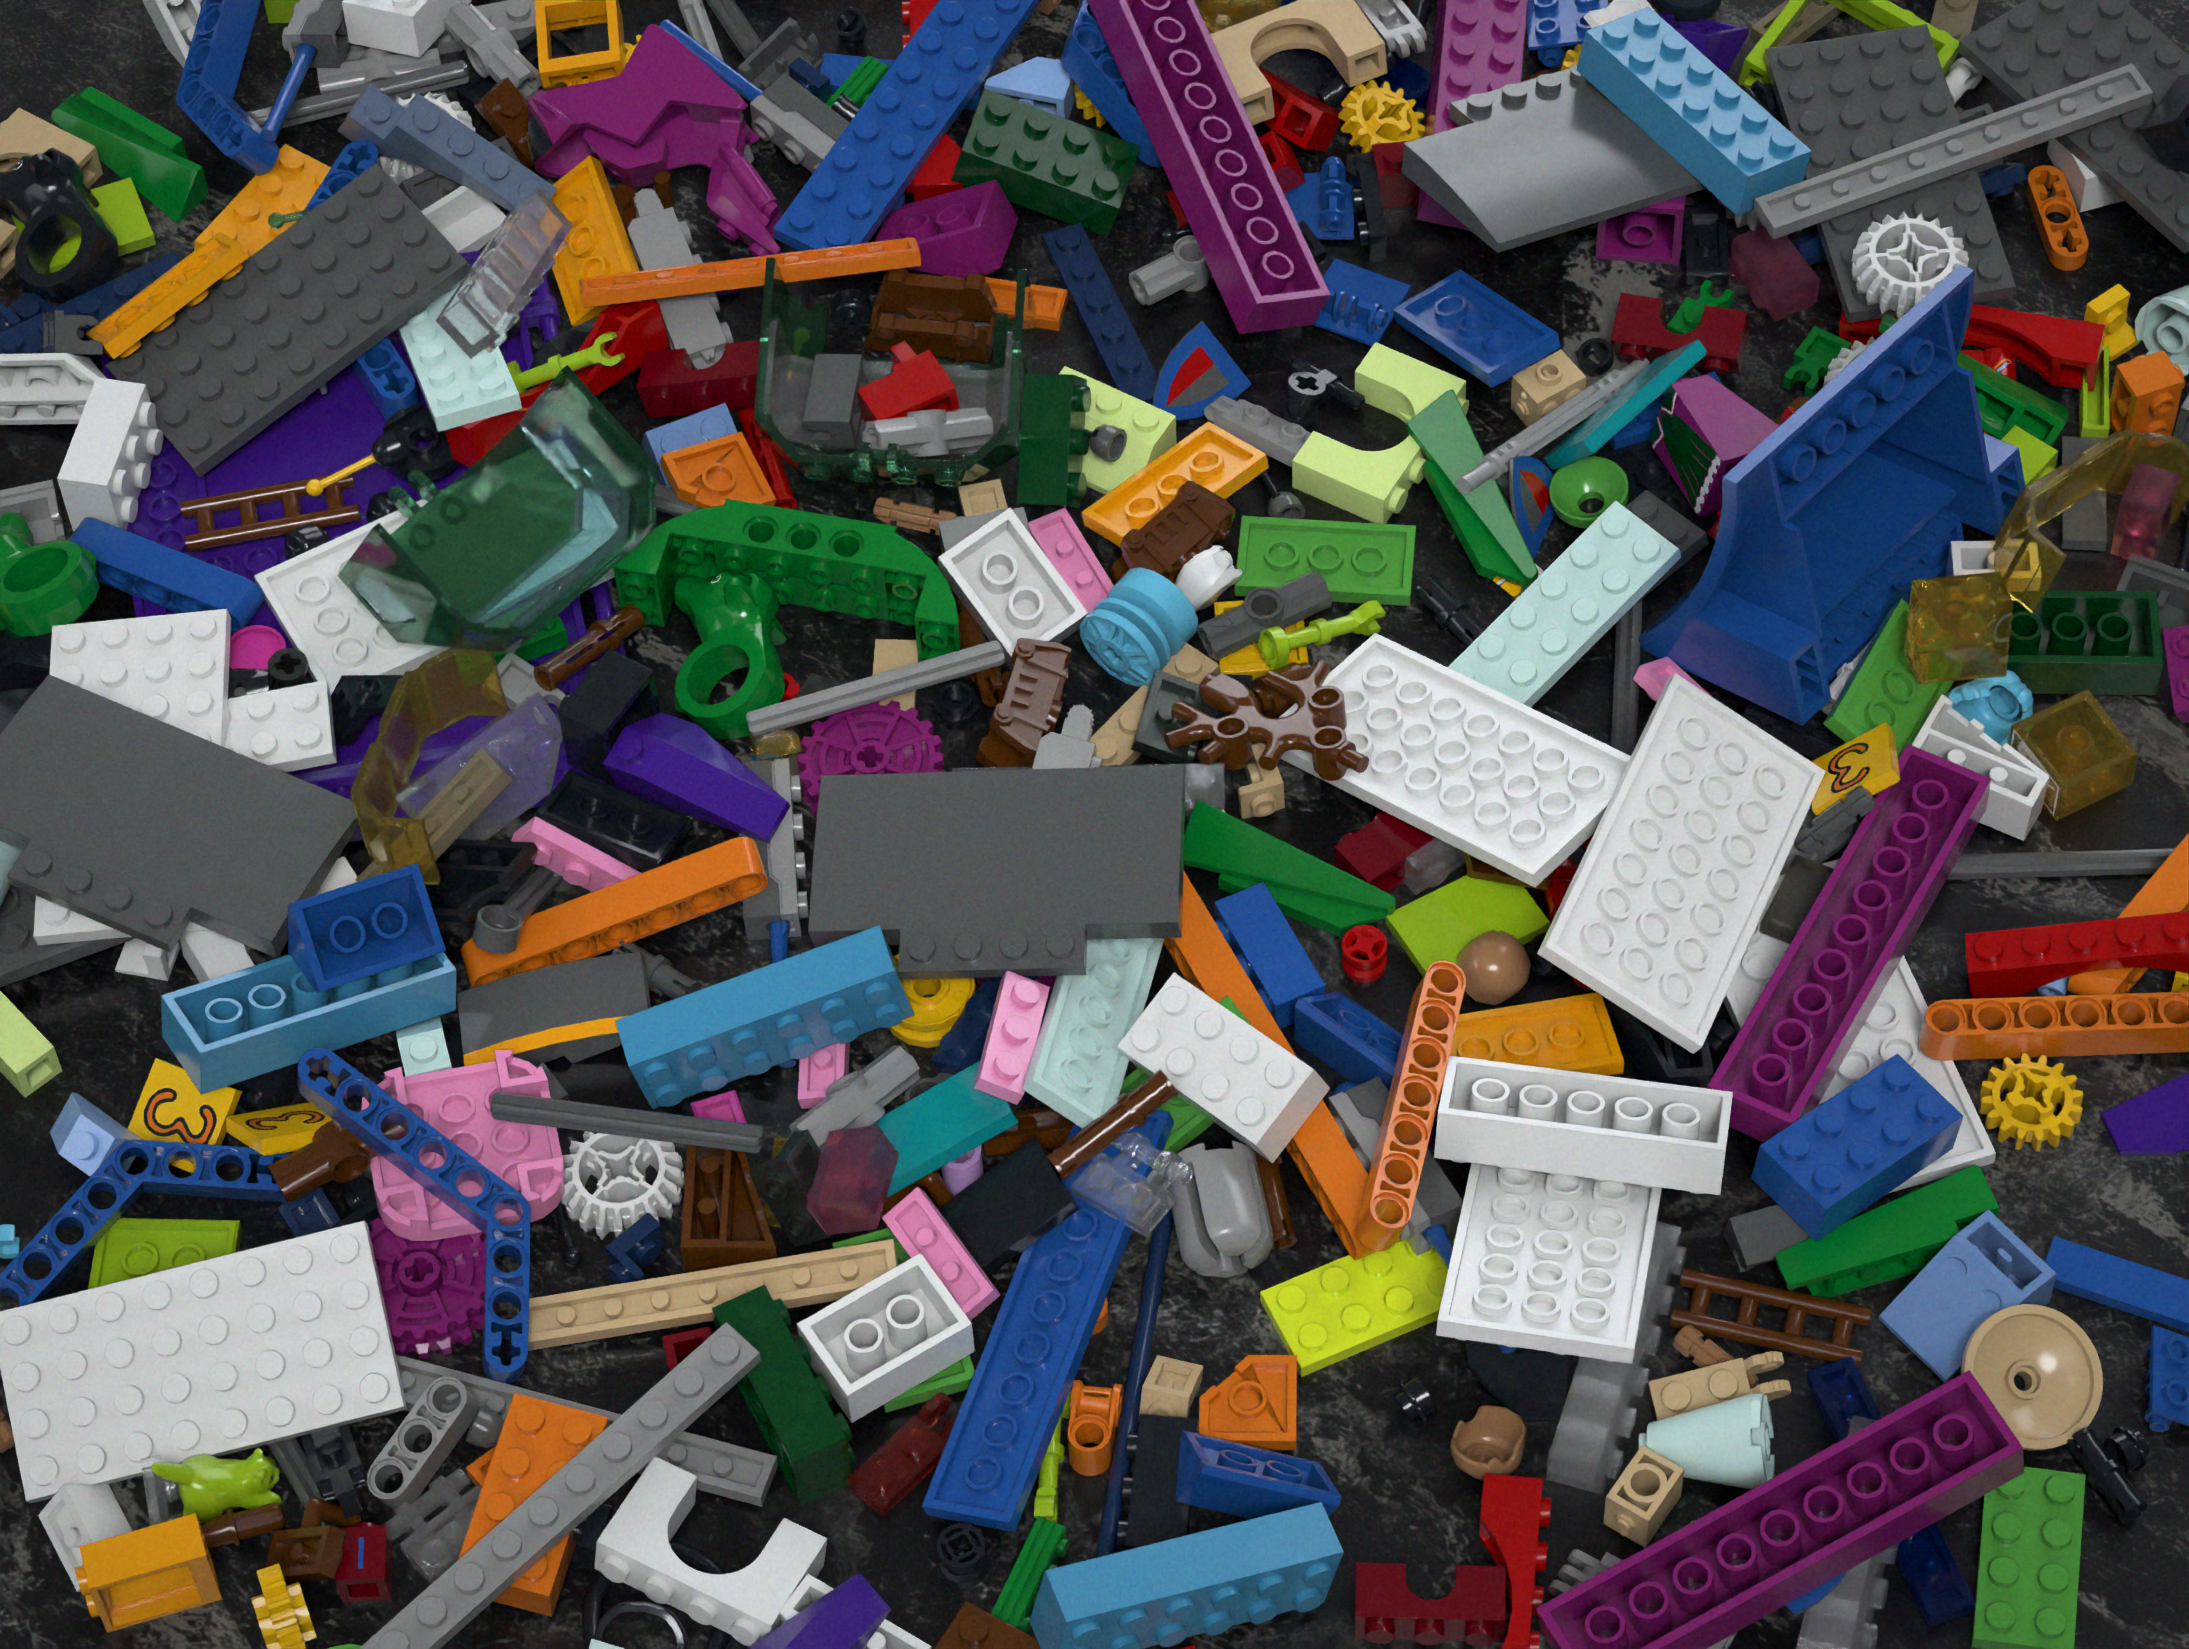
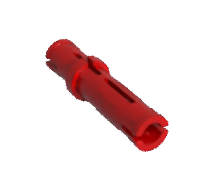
M764 406L738 409L737 415L746 435L745 439L776 498L775 507L796 510L797 501L792 493L777 449L779 439L776 432L768 424Z

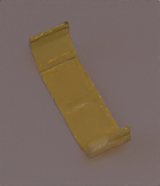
M2130 428L2123 432L2118 430L2082 452L2072 464L2067 465L2065 463L2027 486L2017 499L1992 548L1996 552L1994 568L1997 588L2011 600L2018 601L2031 614L2034 613L2067 558L2066 554L2038 531V527L2097 490L2144 499L2169 522L2174 523L2189 499V447L2176 437L2152 432L2136 433Z
M452 647L426 660L418 669L405 671L403 678L398 679L380 720L377 739L375 743L370 744L351 788V799L369 856L374 858V861L383 873L418 863L424 884L439 885L441 881L424 820L393 818L428 736L469 715L508 716L509 710L493 651H477L474 648Z

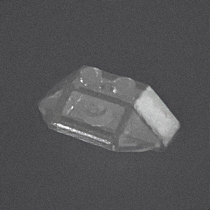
M536 692L486 724L427 767L393 798L408 819L412 821L463 766L483 748L501 765L513 780L457 839L487 840L551 793L560 743L563 739L560 721L541 694Z

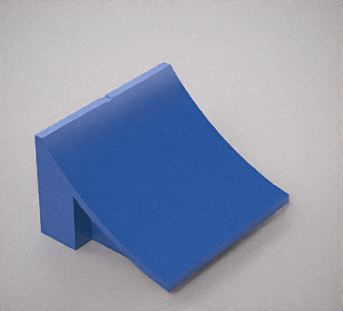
M1959 265L1722 477L1720 524L1715 545L1700 581L1639 636L1641 650L1660 659L1668 656L1681 669L1803 726L1831 700L1828 683L1837 675L1838 669L1844 663L1848 664L1875 636L1890 608L1901 598L1912 606L1918 598H1921L1946 574L1951 541H1965L1961 522L2003 540L2030 515L2019 448L1983 433L1973 373L1958 366L1957 357L1968 328L1974 300L1975 270Z

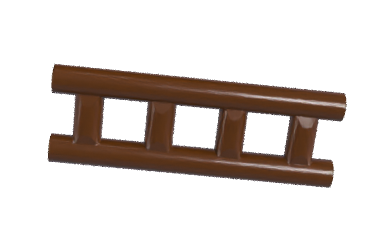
M332 474L180 502L183 519L196 517L198 529L196 534L185 535L187 551L189 553L285 535L290 530L308 523H314L323 528L361 521L358 504L344 506L342 489L355 487L353 474L323 489L322 493H325L327 509L304 514L301 513L299 497L309 496L306 490L307 483L313 479L320 481ZM282 501L284 517L258 522L256 505ZM239 509L241 525L215 530L213 513Z
M1683 1267L1679 1286L1691 1288L1693 1292L1688 1311L1673 1308L1670 1327L1682 1329L1685 1325H1692L1705 1335L1860 1368L1864 1349L1849 1345L1854 1324L1869 1327L1872 1308ZM1712 1293L1740 1299L1736 1321L1707 1315ZM1759 1303L1788 1309L1783 1332L1754 1326ZM1806 1314L1835 1319L1830 1342L1802 1336Z

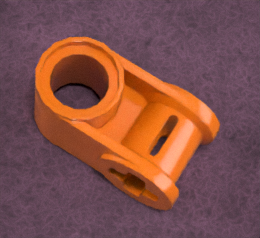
M1074 1380L1068 1426L1069 1463L1073 1470L1081 1475L1097 1476L1104 1473L1110 1467L1123 1402V1384H1114L1113 1388L1087 1386L1083 1384L1082 1380ZM1085 1443L1098 1444L1097 1446L1092 1448H1086L1081 1446Z

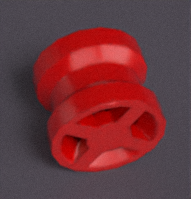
M1359 925L1349 929L1343 936L1341 966L1348 978L1356 982L1368 983L1377 980L1386 971L1388 943L1386 936L1380 929L1371 925ZM1357 954L1366 956L1367 959H1361L1357 957Z

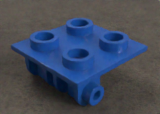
M1528 0L1526 16L1529 51L1538 50L1539 60L1547 67L1558 65L1563 58L1562 46L1583 44L1586 30L1592 29L1584 19V16L1590 11L1606 8L1608 0Z
M1334 156L1328 157L1321 166V173H1303L1306 182L1284 195L1297 223L1304 220L1318 240H1354V211L1352 205V188H1354V185L1346 181V167L1341 159Z
M1334 258L1323 276L1331 295L1313 325L1373 346L1375 342L1379 343L1394 318L1392 309L1403 303L1411 289V285Z
M2153 1325L2151 1327V1345L2146 1348V1356L2149 1358V1371L2145 1376V1380L2148 1383L2145 1387V1394L2150 1397V1400L2148 1401V1410L2145 1412V1421L2150 1423L2149 1427L2151 1430L2164 1432L2169 1429V1424L2174 1421L2189 1426V1337Z

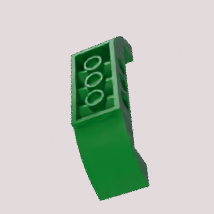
M726 499L724 505L689 512L672 518L650 530L632 544L613 567L620 609L629 603L635 605L642 612L645 625L651 624L665 627L673 602V590L680 578L688 575L707 579L723 571L741 576L757 573L773 589L780 605L793 604L815 608L822 612L835 611L857 615L864 619L878 618L896 621L907 626H915L918 662L961 650L955 598L946 578L933 560L913 543L897 535V526Z

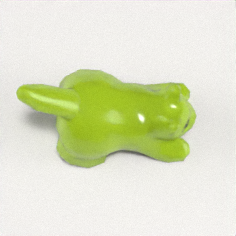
M257 1448L246 1460L220 1459L214 1455L203 1453L189 1456L180 1464L155 1462L151 1465V1471L162 1480L178 1483L179 1494L184 1505L183 1516L196 1513L198 1521L221 1516L227 1508L241 1507L248 1510L274 1502L280 1504V1506L282 1504L280 1496L270 1491L278 1482L280 1471L275 1466V1460L269 1456L264 1457L263 1451L260 1448Z

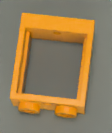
M534 0L539 75L543 89L558 82H564L567 86H574L617 77L622 73L626 66L623 18L618 0ZM607 22L609 50L552 59L550 31Z
M196 1513L79 1546L83 1561L82 1566L75 1567L82 1596L86 1598L91 1618L100 1616L107 1633L222 1600L212 1556Z

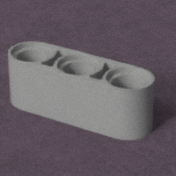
M451 1376L435 1379L426 1388L371 1465L367 1473L368 1488L386 1506L392 1509H404L411 1506L472 1423L477 1412L478 1403L475 1396L459 1379ZM460 1393L461 1401L459 1406L454 1411L443 1413L441 1408L444 1399L450 1394ZM431 1433L432 1442L430 1446L421 1453H414L413 1444L415 1439L421 1434ZM395 1473H402L403 1483L401 1487L395 1492L385 1493L384 1484L386 1480Z

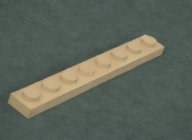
M890 1239L529 1298L528 1351L714 1321L713 1307L763 1285L766 1286L773 1301L780 1298L786 1309L837 1301L897 1267L896 1246L894 1240Z

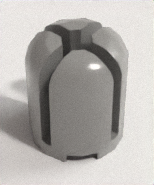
M1232 1141L1233 1149L1219 1148L1206 1151L1204 1143L1186 1148L1169 1160L1171 1169L1166 1177L1164 1176L1181 1259L1192 1271L1210 1278H1228L1243 1274L1248 1271V1268L1253 1269L1268 1258L1273 1246V1230L1256 1154L1248 1145L1237 1141Z

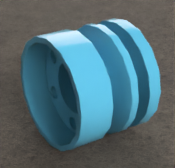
M1138 567L1129 569L1107 594L1108 598L1102 599L1080 623V637L1087 651L1104 670L1126 684L1140 687L1142 685H1149L1156 669L1162 670L1171 660L1170 656L1176 655L1196 633L1198 617L1187 597L1169 579L1153 570Z

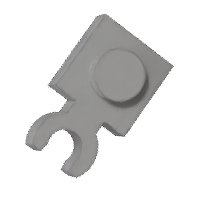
M509 651L483 681L482 690L518 714L527 705L532 709L537 721L549 725L552 722L553 713L543 705L552 703L559 708L561 701L566 695L557 688L552 691H546L541 688L534 677L535 667Z

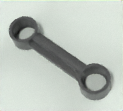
M535 864L534 873L503 905H487L478 911L473 932L474 943L480 949L493 954H508L515 951L519 944L523 922L553 891H570L577 885L570 884L564 880L563 876L542 865Z

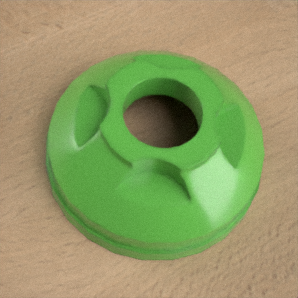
M1588 456L1558 469L1552 477L1549 486V496L1553 509L1560 519L1575 527L1588 528L1614 501L1626 507L1629 496V484L1625 472L1615 462L1602 457ZM1591 498L1599 499L1604 503L1602 509L1595 513H1585L1579 509L1582 502Z

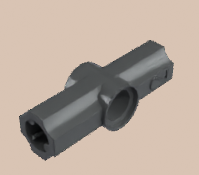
M1311 571L1275 589L1271 587L1253 589L1247 594L1243 604L1197 625V632L1203 648L1210 659L1213 658L1217 661L1252 643H1258L1263 629L1279 626L1285 632L1286 627L1331 607L1332 596L1321 574Z

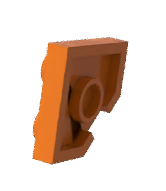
M742 431L665 453L661 456L660 465L677 499L703 509L724 505L726 499L775 506L776 498Z
M1248 1355L1234 1367V1372L1217 1387L1213 1385L1199 1397V1434L1266 1450H1296L1297 1355Z

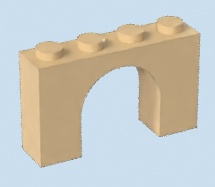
M1297 0L1210 34L1252 126L1275 117L1272 87L1258 66L1266 58L1277 52L1297 48L1317 51L1331 60L1349 87L1387 73L1385 42L1354 0Z
M18 108L7 120L0 123V172L10 169L23 156L43 154L48 149L54 147L76 161L83 170V183L88 189L103 174L96 146L21 108ZM0 219V280L15 265V247L20 238L17 227Z

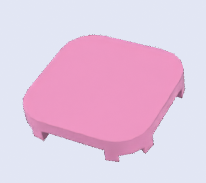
M494 1050L496 1061L409 1077H403L402 1067L384 1072L385 1079L377 1086L521 1193L527 1199L530 1206V1223L544 1218L558 1206L565 1193V1168L557 1127L496 1120L490 1112L493 1095L497 1092L551 1098L548 1079L542 1066L536 1068L528 1061L513 1057V1050ZM362 1097L361 1111L369 1106V1102L364 1097ZM435 1152L425 1153L419 1158L422 1165L430 1169L439 1168L445 1163L443 1157ZM380 1154L370 1159L378 1212L384 1225L397 1236L411 1241H434L482 1232ZM467 1180L457 1186L458 1191L466 1197H476L483 1192L482 1187L474 1181ZM503 1209L495 1214L496 1220L504 1226L516 1225L521 1220L520 1216L511 1209Z

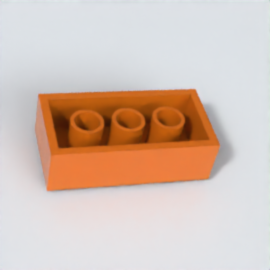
M514 1393L458 1560L609 1427L608 1417ZM575 1528L498 1596L494 1602L552 1617L576 1544H573Z

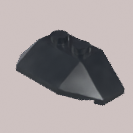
M456 839L422 874L436 921L464 923L475 920L478 911L484 906L503 905L528 880L538 852L535 843Z
M1466 1340L1467 1368L1506 1408L1521 1416L1522 1420H1564L1569 1355H1559L1553 1352L1519 1347L1512 1353L1503 1354L1497 1344Z

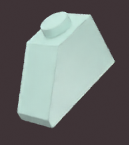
M440 1016L395 1030L405 1077L452 1069Z

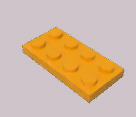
M284 144L279 150L274 166L264 175H255L197 237L194 251L221 232L239 242L251 257L297 222L331 167Z
M591 155L553 184L557 190L536 221L542 241L546 246L547 255L571 325L574 327L599 316L601 311L610 306L583 308L579 286L581 278L640 271L601 161Z
M219 232L85 334L89 340L102 342L103 353L113 360L118 356L125 358L141 346L140 339L152 330L159 332L168 327L176 318L174 313L186 304L191 307L201 302L209 294L207 288L219 279L226 281L239 273L243 268L241 263L250 256L239 242Z
M1208 421L1082 511L1084 526L1120 547L1123 537L1132 529L1140 530L1173 501L1178 489L1186 481H1193L1226 499L1269 468L1267 455Z
M1597 992L1459 1014L1449 1054L1450 1056L1605 1076L1622 1074L1624 1072V1059L1603 997Z

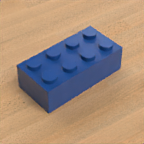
M1897 1053L1760 1145L1751 1179L1817 1242L1952 1150L1963 1115Z

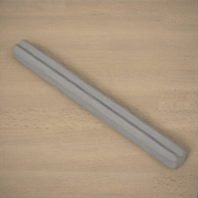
M996 640L750 711L746 714V723L752 736H761L1000 666L1005 663L1003 649Z

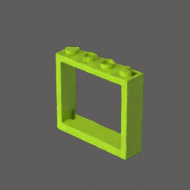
M1812 0L1789 1L1745 58L1738 84L1750 88L1757 80L1763 84L1770 82L1763 60L1765 49L1774 48L1779 44ZM1824 0L1877 31L1927 24L1945 77L1956 60L1959 48V41L1953 38L1946 31L1939 30L1918 18L1913 12L1902 9L1888 0Z

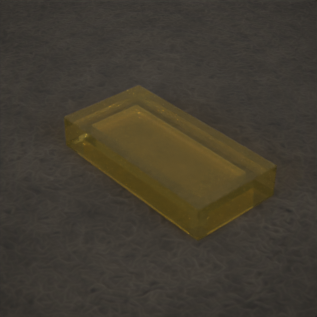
M793 726L754 737L751 734L748 735L750 748L758 761L802 751L799 736Z

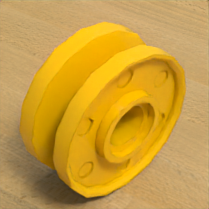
M899 954L894 956L897 965L899 964ZM974 978L903 979L914 1015L903 1019L897 1025L889 1027L894 1036L909 1045L924 1048L940 1046L942 1037L951 1030L964 1011L967 1001L975 995ZM930 994H933V995H934V996H932V997H927V998L923 997V996H925V995H930Z

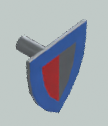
M1201 320L1170 351L1159 372L1153 392V406L1175 415L1176 421L1199 418L1204 416V408L1219 396L1224 395L1234 400L1251 385V382Z
M1518 456L1510 458L1509 473L1499 477L1497 483L1505 496L1504 499L1511 514H1513V518L1531 557L1534 559L1556 513L1549 496V486L1553 474L1540 460L1529 456Z

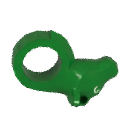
M8 511L0 516V630H4L7 627L15 635L22 637L51 633L52 626L66 625L74 622L96 599L100 586L96 579V555L69 540L50 541L33 546L34 536L24 518L19 513Z
M723 571L707 579L687 575L676 582L673 590V600L679 609L691 619L702 644L695 648L682 663L675 681V709L685 713L694 724L699 725L715 739L746 737L751 734L746 723V714L756 709L780 703L784 695L785 682L783 670L775 645L783 644L787 640L785 630L776 618L780 602L770 585L757 573L741 576ZM749 667V673L744 684L733 696L724 702L708 705L712 689L722 677L733 670Z

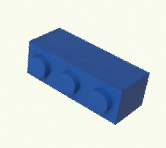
M1261 882L1214 902L1215 923L1278 1027L1282 1029L1294 1024V1006L1298 999L1325 994L1326 985L1264 882Z

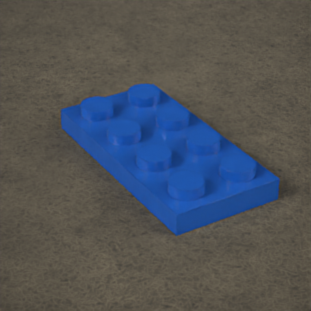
M1461 269L1392 309L1395 322L1491 388L1507 381L1514 374L1533 363L1541 361L1546 355L1561 347L1557 332Z

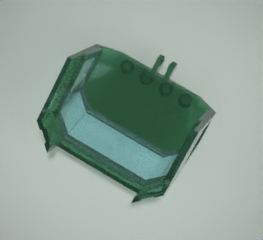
M566 365L547 389L536 399L519 423L485 456L442 491L419 469L411 471L407 475L410 485L422 499L428 501L422 508L400 486L392 487L388 491V498L397 507L398 511L409 519L391 535L380 523L374 526L337 576L397 642L514 653L640 545L656 527L657 508H654L658 466L570 367Z

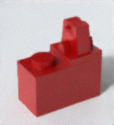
M906 341L890 347L894 365L891 366V374L856 389L862 418L865 423L867 421L906 417L907 412L930 409L953 411L960 409L956 387L931 351L927 350L916 355Z

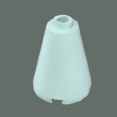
M2189 285L2151 299L2140 309L2135 319V336L2139 343L2143 340L2149 351L2145 355L2164 350L2172 364L2180 367L2184 376L2189 374Z
M1752 1393L1650 1422L1647 1426V1433L1639 1434V1448L1643 1445L1684 1469V1478L1752 1490L1774 1478L1775 1454L1770 1455V1439L1774 1438L1768 1397L1764 1393Z

